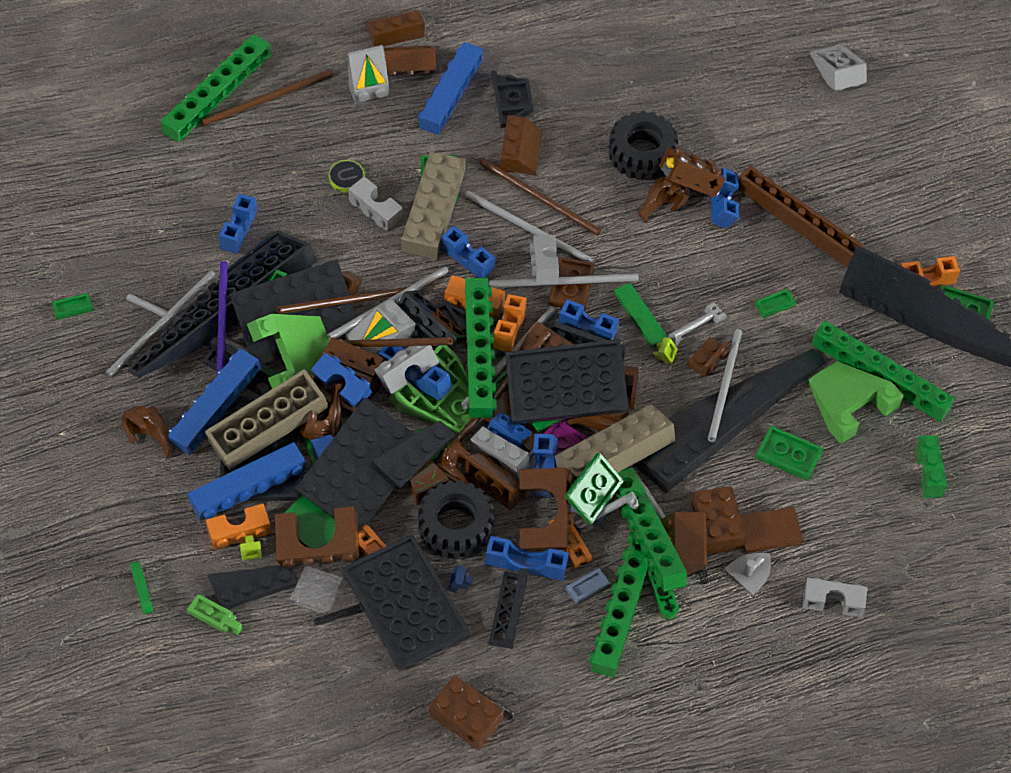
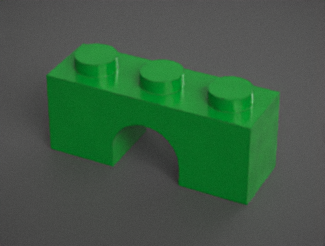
M938 435L919 436L915 445L917 464H922L921 487L923 498L943 497L947 483Z

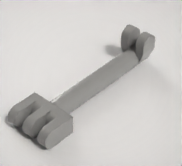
M714 302L706 306L705 315L670 333L668 337L677 346L681 342L682 335L711 319L717 324L724 320L727 315L721 313L722 310L716 308L717 304Z
M630 492L606 505L595 520L625 504L630 505L632 509H636L638 501L634 492ZM580 514L574 516V524L582 532L585 533L594 528V524H587Z

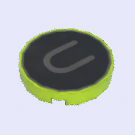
M342 160L335 163L328 173L331 186L344 193H349V188L365 177L362 166L351 160Z

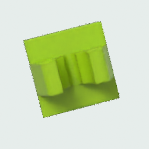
M670 337L663 338L662 342L656 345L659 349L658 352L655 351L653 354L656 359L664 361L665 364H672L678 349Z
M253 535L245 536L246 543L240 544L242 560L262 558L260 541L254 542Z

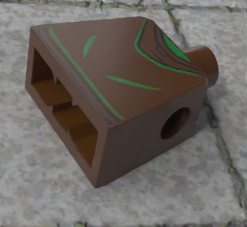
M429 460L407 482L415 504L417 506L420 505L423 496H427V491L431 488L435 490L437 484H447L449 478L433 461Z

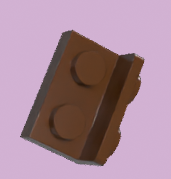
M709 337L687 361V366L706 377L710 372L713 373L716 370L720 360L726 359L729 354V343L725 341L722 345Z

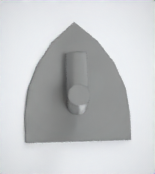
M752 553L741 556L731 562L724 570L754 595L766 583L770 574V553Z

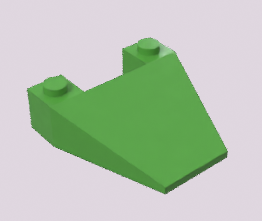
M270 314L247 324L254 342L274 335L287 371L268 378L272 389L304 369L311 376L310 370L318 362L320 356L322 357V353L329 343L322 320L318 316Z
M439 345L434 350L439 361L435 366L449 373L452 389L439 401L423 391L419 392L407 381L408 384L392 393L388 400L402 413L432 424L441 420L451 431L459 433L471 419L469 418V407L465 409L461 405L468 397V374L457 355L447 345Z
M838 361L808 379V384L827 428L840 444L854 437L857 433L859 422L851 413L871 401L884 416H887L900 408L904 396L892 382Z

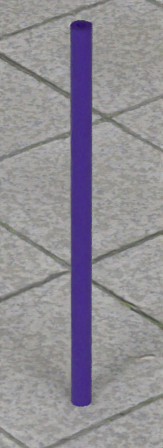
M226 261L220 262L217 374L222 367H225L228 262Z

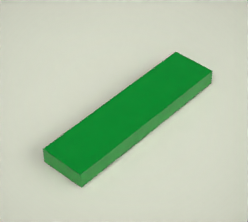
M631 283L614 290V295L651 348L657 347V343L662 342L663 338H668Z

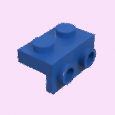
M503 412L492 418L488 426L489 431L522 449L524 441L532 433L521 424L512 425V418Z

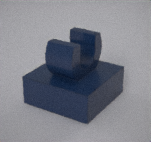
M458 565L453 570L448 591L456 593L459 588L468 589V585L472 584L473 577L465 575L466 567Z

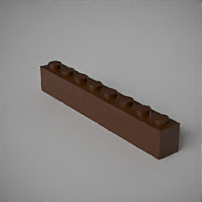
M751 165L739 175V188L737 190L847 268L857 245L866 248V246Z

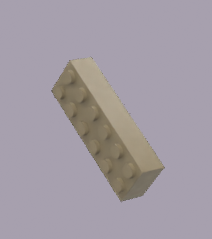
M430 152L401 239L402 252L435 260L438 259L441 250V236L446 233L456 198L464 178L466 159Z
M304 369L209 428L205 433L208 441L228 470H231L307 422L311 411L314 410L318 415L326 410L328 405L325 396Z
M650 404L555 455L556 467L569 469L573 473L575 482L596 453H601L618 473L675 442L674 424Z

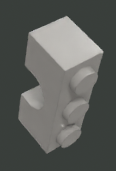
M363 177L349 188V201L353 206L360 208L364 215L371 217L379 227L389 231L403 219V207L391 198L381 203L375 202L377 186L366 177Z
M533 235V243H530L531 265H533L532 277H536V284H559L556 235Z
M409 346L405 350L399 351L390 360L382 362L374 370L383 387L392 394L408 384L404 374L409 366L415 365L416 368L424 373L438 364L439 361L431 346Z
M484 427L470 439L473 454L482 453L485 456L494 457L515 478H520V469L530 468L529 453Z
M816 577L807 578L802 608L823 611L827 599H837L843 606V615L863 617L866 608L867 587L860 584H845L840 581H825Z

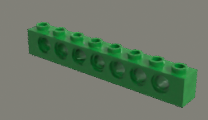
M255 34L249 39L247 38L238 49L232 52L231 56L223 60L215 71H212L203 82H200L191 93L186 95L181 103L175 105L173 110L162 118V133L179 143L202 119L209 115L271 56L270 44Z
M465 278L469 418H492L493 410H496V399L492 397V394H496V382H492V377H495V366H491V361H494V349H491L490 346L494 345V333H490V328H493V317H489V312L493 311L492 301H489V297H492V285H488V278Z
M824 320L815 331L812 346L843 364L892 382L904 395L902 400L937 421L942 422L951 410L955 397Z
M633 467L618 472L624 481L615 492V500L630 492H634L637 498L638 507L636 509H632L630 505L625 504L621 506L623 518L628 520L629 530L634 532L636 544L641 546L643 557L647 558L650 571H654L657 585L660 584L664 592L687 586V571Z
M630 531L627 543H630L629 548H625L622 555V560H625L624 564L619 565L617 570L618 582H614L611 593L614 594L613 598L607 601L605 609L608 611L607 617L603 616L600 628H602L601 634L597 633L595 639L596 651H591L588 662L592 664L591 672L612 678L615 677L649 569L647 558H644L641 551L636 549L641 548V546L636 544L634 532ZM631 564H635V565H637L638 567H632V566H630V565H631ZM630 581L633 584H626L625 582ZM620 598H625L627 601H626V602H623V601H620L619 599H620ZM618 615V616H621L622 618H621V619H616V618H614L613 616ZM608 633H615L616 636H610ZM608 650V651H610L611 653H610V654H605V653H603L602 651Z

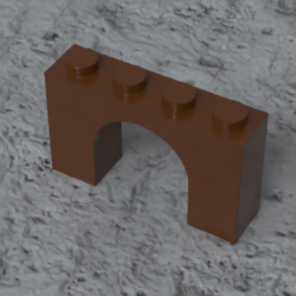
M520 469V490L523 492L553 493L558 502V513L551 524L543 528L520 529V549L525 551H546L549 548L571 550V544L574 543V534L571 532L574 515L571 512V504L564 497L574 483L573 473L569 469Z
M355 507L334 508V536L328 544L316 549L307 548L300 543L299 519L295 512L275 514L276 560L279 565L283 567H294L297 564L312 566L317 562L332 564L337 560L352 562L354 559L360 558L358 514Z

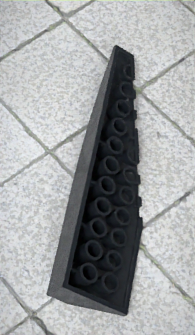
M277 230L228 267L226 330L238 322L229 294L270 281L276 269L290 275L311 268L317 262V259L309 243ZM220 275L216 283L212 282L208 286L209 290L205 294H200L197 297V303L189 305L171 324L172 328L169 331L165 330L161 334L162 339L158 343L153 342L149 346V352L142 354L127 369L128 373L140 378L174 362L218 336Z
M857 245L843 278L839 293L940 342L986 360L1011 367L1010 334L1006 331L1001 333L995 329L996 325L973 309L964 308L961 301L956 298L952 300L944 294L946 291L940 287L934 288L930 285L931 281Z
M810 349L730 386L714 442H710L708 436L719 392L679 410L669 418L674 424L676 441L636 462L634 465L664 493H667L825 364L827 360L815 349Z

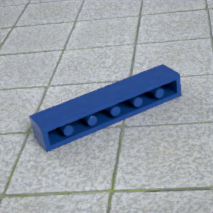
M463 42L462 46L457 48L455 58L450 60L446 73H442L439 85H435L432 97H428L424 110L419 112V128L437 135L441 133L483 60V48L467 42Z
M241 348L237 353H234L227 365L219 370L213 382L206 386L203 394L195 399L189 411L182 415L180 422L171 428L168 435L171 444L190 456L206 437L205 431L219 421L260 371L261 365L259 360Z
M293 442L189 492V503L200 521L209 519L222 510L230 509L236 503L244 502L257 493H263L276 484H282L292 476L300 475L306 470L305 459Z

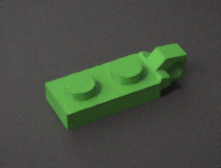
M199 594L187 609L188 614L225 633L229 630L239 635L243 629L242 623L236 621V616L231 611Z

